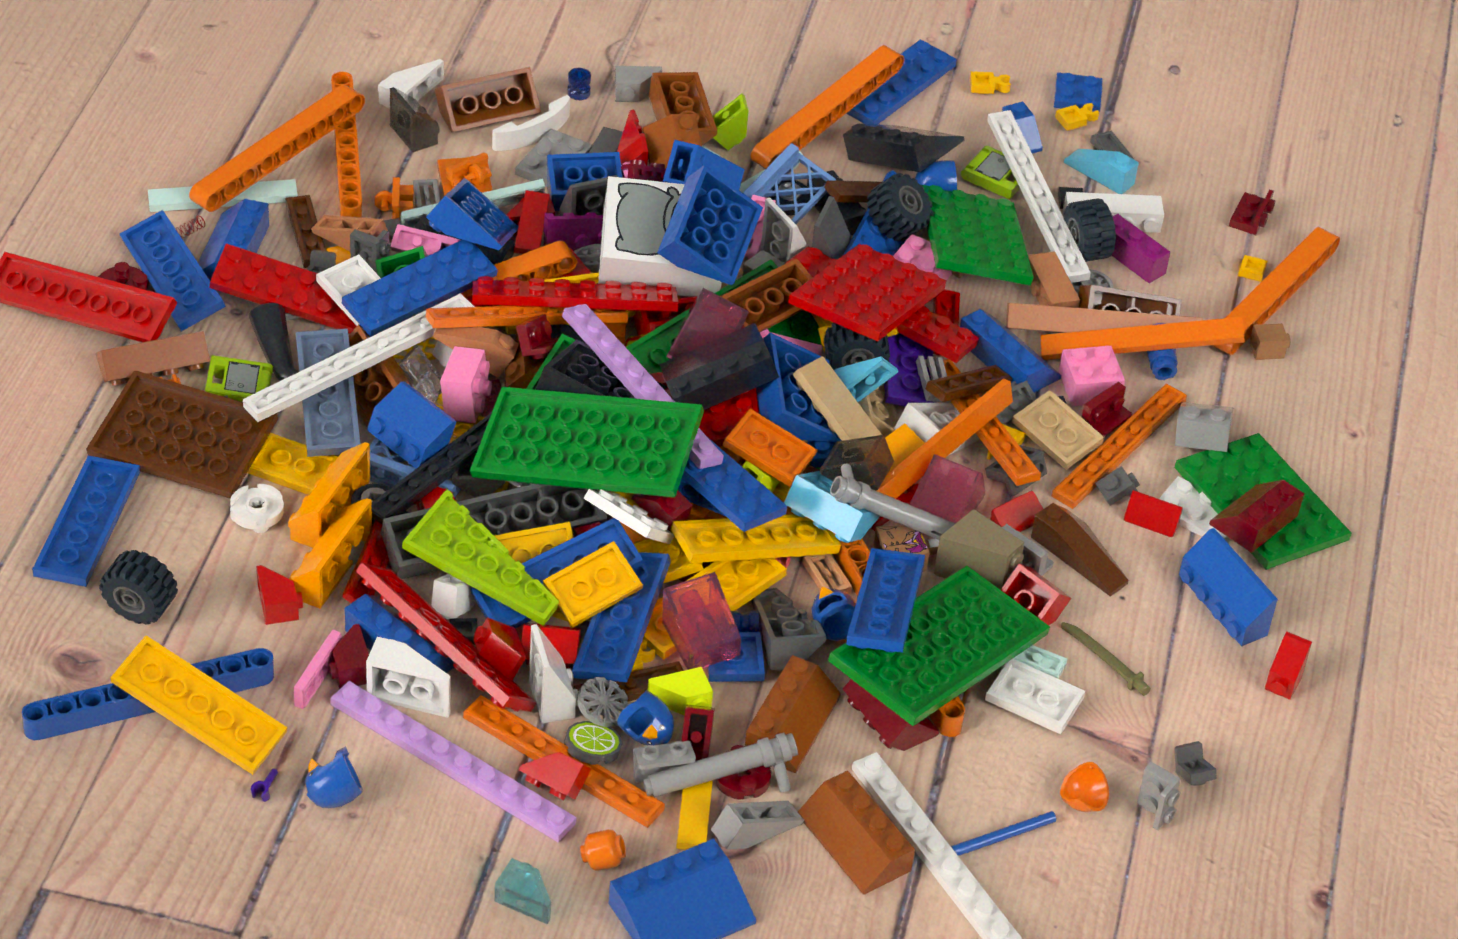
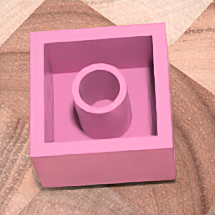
M913 234L893 256L901 262L914 264L920 270L933 272L944 280H948L952 275L950 270L936 268L930 241Z
M454 346L441 377L440 384L444 412L456 421L476 423L479 413L484 411L486 396L491 394L492 382L488 380L490 364L489 361H486L485 350Z
M1112 346L1065 349L1062 351L1058 372L1062 375L1061 380L1071 406H1083L1086 402L1117 382L1124 385L1125 379Z

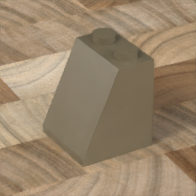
M973 509L940 536L934 574L947 579L965 566H969L1001 590L1018 564L1022 563L1025 542Z

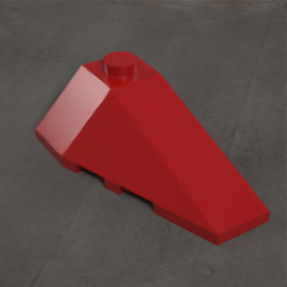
M635 109L630 110L617 152L620 153L621 164L630 162V160H642L648 166V147L645 134L642 133V127L639 125Z

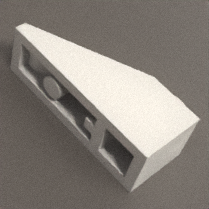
M439 59L392 73L388 78L381 81L378 86L379 104L400 114L404 113L444 80V61Z
M450 574L437 578L433 584L431 606L445 619L458 618V616L469 612L476 603L471 594V588L473 587Z

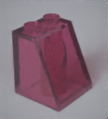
M703 288L685 316L666 357L673 359L741 329L749 311Z
M934 454L909 505L956 524L973 509L976 510L986 494L983 473Z
M715 572L663 589L662 623L687 670L698 667L705 669L712 664L724 660L728 661L740 655L741 637Z

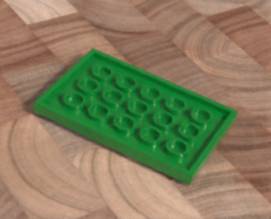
M922 185L930 197L929 201L932 203L931 210L933 211V216H930L931 219L927 229L936 268L1031 286L1034 277L1014 202L1004 198H988L983 194H968L957 189L945 191L937 185Z
M1259 433L1228 443L1227 452L1205 450L1176 460L1174 468L1185 480L1192 484L1199 494L1203 492L1211 501L1210 506L1217 514L1256 484L1285 480L1305 494L1298 516L1251 553L1266 570L1350 540L1351 531Z

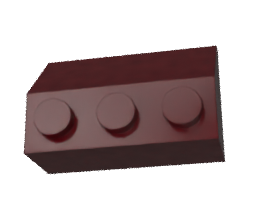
M1285 480L1256 484L1211 519L1209 525L1252 553L1298 516L1305 494Z
M852 679L842 688L849 697L847 699L848 703L854 709L863 713V721L873 730H877L880 734L879 740L889 749L894 747L905 751L936 737L940 733L928 717L914 726L910 725Z

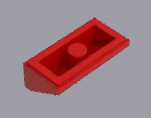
M1031 490L994 508L991 511L990 520L1000 527L1008 524L1015 530L1022 532L1033 526L1035 515L1042 511L1043 507L1036 494Z
M1133 490L1124 515V521L1168 537H1173L1179 526L1183 507Z

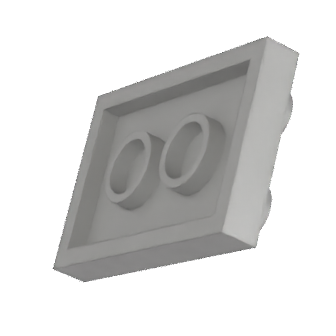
M550 129L515 167V175L530 181L543 179L545 187H547V155L589 153L592 144Z

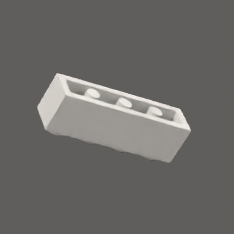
M1066 192L1063 215L1069 203L1100 198L1108 205L1112 216L1116 214L1121 215L1143 232L1161 233L1164 218L1161 196Z

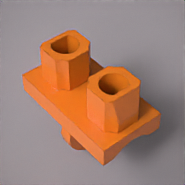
M484 152L477 156H470L465 161L456 165L452 164L445 169L447 179L451 181L452 189L464 178L472 184L481 185L484 183V179L492 176L488 166V154Z
M393 177L392 193L387 190L377 193L374 198L375 206L382 211L392 209V219L399 218L400 220L402 211L413 209L414 185H400V177Z

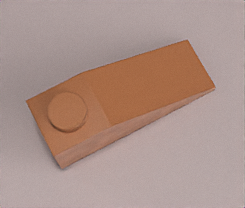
M324 215L311 228L314 234L350 251V234L355 229L378 237L383 230L388 231L384 219Z
M483 327L435 328L432 336L451 349H454V346L485 350L486 361H489L490 364L489 373L497 378L512 361L519 345L509 335L503 334L498 330Z

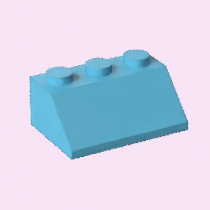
M820 471L796 475L784 503L791 508V512L795 515L808 517L813 520V525L834 532L838 540L849 543L862 539L880 517L865 509L859 510L851 507L848 502L843 504L836 501L835 497L830 494V488L834 479Z

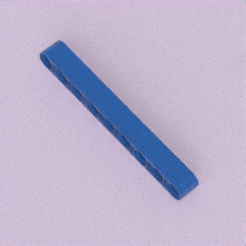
M265 648L252 649L191 664L234 693L267 685L274 679L273 654ZM110 683L31 702L23 707L22 720L25 736L31 740H42L156 711L115 684Z

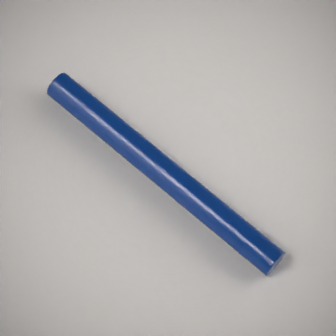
M1053 811L953 845L951 848L960 856L1056 822V815Z

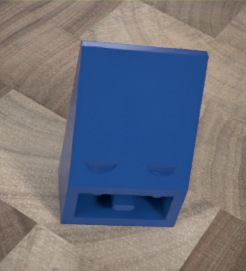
M674 140L663 182L685 184L691 174L705 165L739 190L745 169L699 145Z

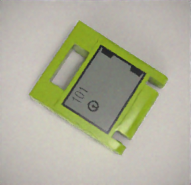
M984 146L967 164L966 168L961 171V177L964 180L1009 200L1020 189L1015 177L1014 182L1007 180L1012 171L1003 152L990 146Z
M211 355L205 391L219 396L228 395L230 399L243 402L244 398L271 385L273 366L269 363ZM213 377L223 379V383H212Z

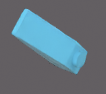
M1077 149L1064 159L1065 164L1118 194H1123L1135 184L1139 162L1121 152Z
M881 356L834 370L857 402L898 373V369Z

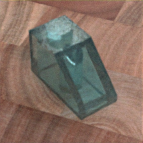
M512 858L495 882L494 902L548 924L551 915V900L539 870L529 863L520 862Z

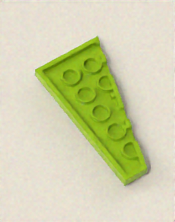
M446 489L403 541L402 548L542 626L546 624L558 608L559 601L538 579H533L525 571V566L520 561L516 562L508 554L509 550L482 523H477L469 515V510L464 505L460 506L453 499V494L448 489Z

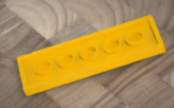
M795 514L783 515L745 532L728 518L673 521L671 528L672 533L690 563L838 554L841 547L840 542L832 531L820 529L813 525V520Z
M775 558L730 560L726 562L715 561L657 600L643 640L647 641V646L650 649H655L656 654L664 660L784 578L787 574V568Z
M145 635L111 676L113 684L252 775H254L287 733L285 725L147 635Z

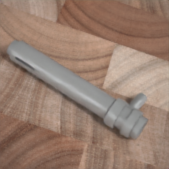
M849 464L841 466L842 476H837L830 488L831 496L835 497V500L840 503L846 504L848 502L851 507L859 510L865 509L938 540L942 534L955 525V523L875 491L866 483L855 481Z
M783 732L776 734L773 739H768V737L757 740L756 744L650 774L647 779L643 780L647 796L653 795V797H658L759 766H764L765 768L774 766L780 792H786L791 787L784 762L792 760L793 756H797L798 750L792 733L785 735Z

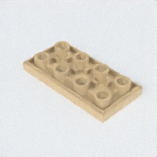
M823 356L793 373L798 387L806 392L812 400L813 407L818 412H821L827 420L830 430L838 435L843 442L845 450L852 454L854 458L859 457L884 439L883 435Z

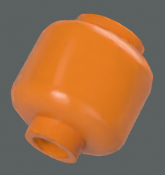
M611 829L589 833L585 838V845L580 847L583 862H588L590 867L596 871L618 867L621 864L622 858L626 857V847L622 835H617Z

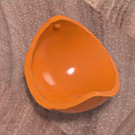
M1086 762L1077 766L1066 775L1061 785L1060 795L1063 801L1075 810L1082 812L1101 811L1108 803L1109 786L1101 768L1094 762Z

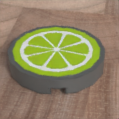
M591 721L574 723L568 728L564 739V744L568 746L567 751L579 761L594 765L598 764L599 761H606L605 764L613 762L618 758L622 747L621 737L615 730L610 727L598 726Z

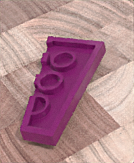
M586 212L585 216H575L573 213H563V216H554L553 213H544L543 246L556 241H564L574 251L588 245L601 244L603 215H596L595 212Z

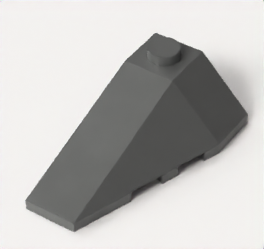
M766 589L751 600L758 629L761 632L764 654L770 670L783 671L792 655L807 660L826 641V635L821 624L816 619L809 620L805 610H797L793 607V601L779 589Z

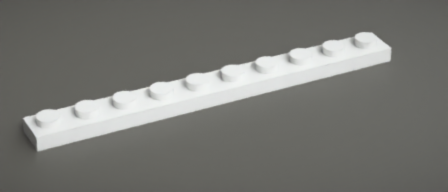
M1011 110L988 114L987 121L1050 251L1056 252L1071 283L1089 280L1091 272L1064 221Z
M460 293L432 308L475 306ZM425 310L244 398L243 407L259 422L432 337L435 328L426 319Z
M876 752L854 761L852 765L853 772L893 824L915 848L916 854L982 939H1022L880 755Z

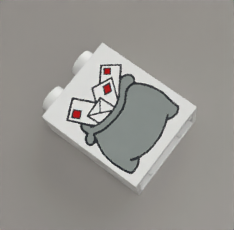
M608 176L603 211L598 284H606L607 281H618L624 285H631L632 282H644L650 286H656L657 283H669L672 287H676L677 295L692 297L713 295L720 290L722 282L679 268L657 253L685 184Z

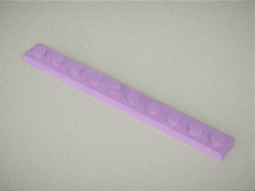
M587 304L564 308L562 317L636 399L675 402ZM698 428L689 458L699 469L722 464L724 455Z
M348 681L331 697V705L556 842L559 843L576 825V817L354 683Z

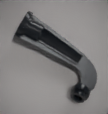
M266 303L253 308L249 313V319L267 362L273 366V373L276 378L281 381L298 373L299 371L294 368L284 307L279 303Z

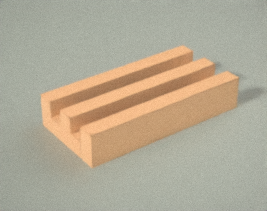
M831 554L808 555L804 557L803 565L819 590L821 587L835 588L851 594L852 585ZM821 559H823L829 570L825 568V566L821 562ZM831 573L833 574V576L835 577L840 586L836 585V583L831 577Z

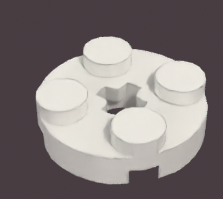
M257 484V488L249 489L248 485L239 488L230 499L231 519L244 528L253 529L256 533L268 531L269 527L277 524L284 515V502L280 491L267 484ZM259 505H262L261 508H252V506L257 507Z

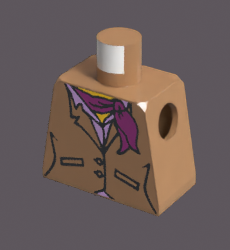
M877 526L873 546L875 549L925 555L923 572H925L928 567L929 555H936L938 552L939 540L935 538L925 540L921 532L906 526Z

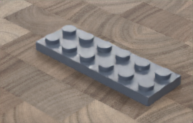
M348 329L296 332L299 372L349 348ZM353 376L302 400L307 457L340 455L342 452L360 445Z

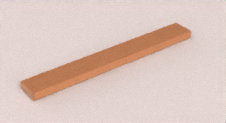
M1007 303L1006 328L1068 333L1146 326L1156 323L1168 324L1201 321L1203 318Z

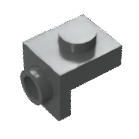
M312 250L310 265L306 270L320 273L335 266L336 253Z
M1122 466L1095 483L1110 506L1130 494L1133 490L1138 492L1136 488L1140 486L1134 474L1131 472L1127 475Z
M1196 741L1175 747V772L1190 785L1199 786L1207 781L1217 779L1216 768L1203 758V744Z

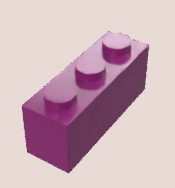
M1114 215L1116 241L1114 252L1111 256L1148 283L1165 275L1170 251L1121 215Z

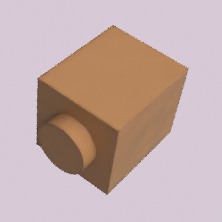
M1283 323L1260 324L1253 326L1249 344L1255 360L1284 359L1286 350L1290 347L1291 339L1289 333H1286Z

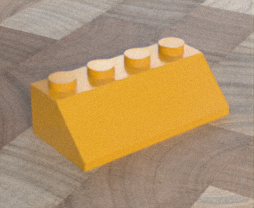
M364 442L342 452L335 462L332 461L326 474L323 478L317 480L314 490L310 495L304 497L301 507L296 513H292L289 518L288 527L290 528V539L292 541L314 548L317 538L326 532L331 519L337 517L344 507L351 505V497L355 490L370 483L369 443Z
M365 498L344 507L337 517H333L326 532L317 538L312 551L305 554L301 566L298 570H294L291 573L289 579L294 581L296 592H301L303 603L321 609L353 565V560H348L352 546H358L361 540L366 541L372 529L371 499Z

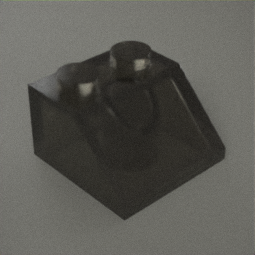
M395 87L390 88V126L412 152L437 145L438 134L440 133L437 121L429 116L426 108L422 107L415 98Z
M884 435L837 441L821 466L820 473L834 481L837 476H842L841 466L849 464L855 481L866 483L871 489L877 491L893 465L894 460Z

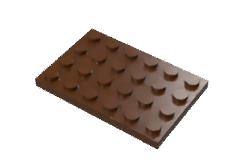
M134 371L86 450L89 456L140 465L141 472L231 499V496L239 488L275 426L278 415L275 413L257 422L243 407V402Z

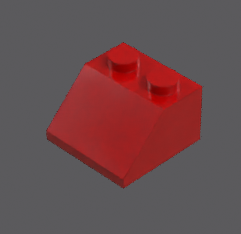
M1020 563L1001 589L1002 592L1047 625H1051L1058 619L1072 599L1035 570Z
M526 623L523 625L521 644L526 656L527 665H530L531 625L536 623ZM537 624L562 656L566 669L570 668L571 664L575 663L578 655L581 628L546 624L542 626Z

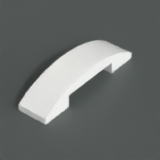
M566 95L549 103L548 112L519 126L511 121L494 129L492 149L494 151H505L526 147L539 142L550 129L559 130L570 116V97Z

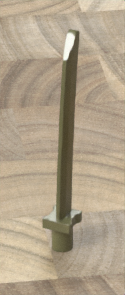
M1061 623L1062 629L1089 648L1128 682L1127 688L1130 691L1135 688L1143 696L1150 692L1151 688L1143 681L1144 674L1141 671L1135 674L1080 628L1069 623Z

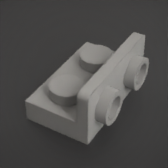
M1008 524L1002 527L1025 542L1022 553L1024 558L1021 564L1032 568L1041 576L1053 567L1054 562L1047 557L1048 552L1040 545H1037Z
M676 741L669 744L633 748V776L636 783L643 782L650 774L696 762V756L690 741Z
M1150 762L1144 770L1137 803L1147 811L1156 814L1153 828L1159 830L1164 823L1169 824L1176 814L1177 810L1174 808V805L1181 793L1178 791L1180 778L1157 764Z

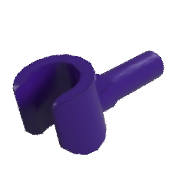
M272 769L264 781H256L252 784V798H255L258 792H263L261 796L262 801L266 802L269 800L270 784L278 774L276 769Z

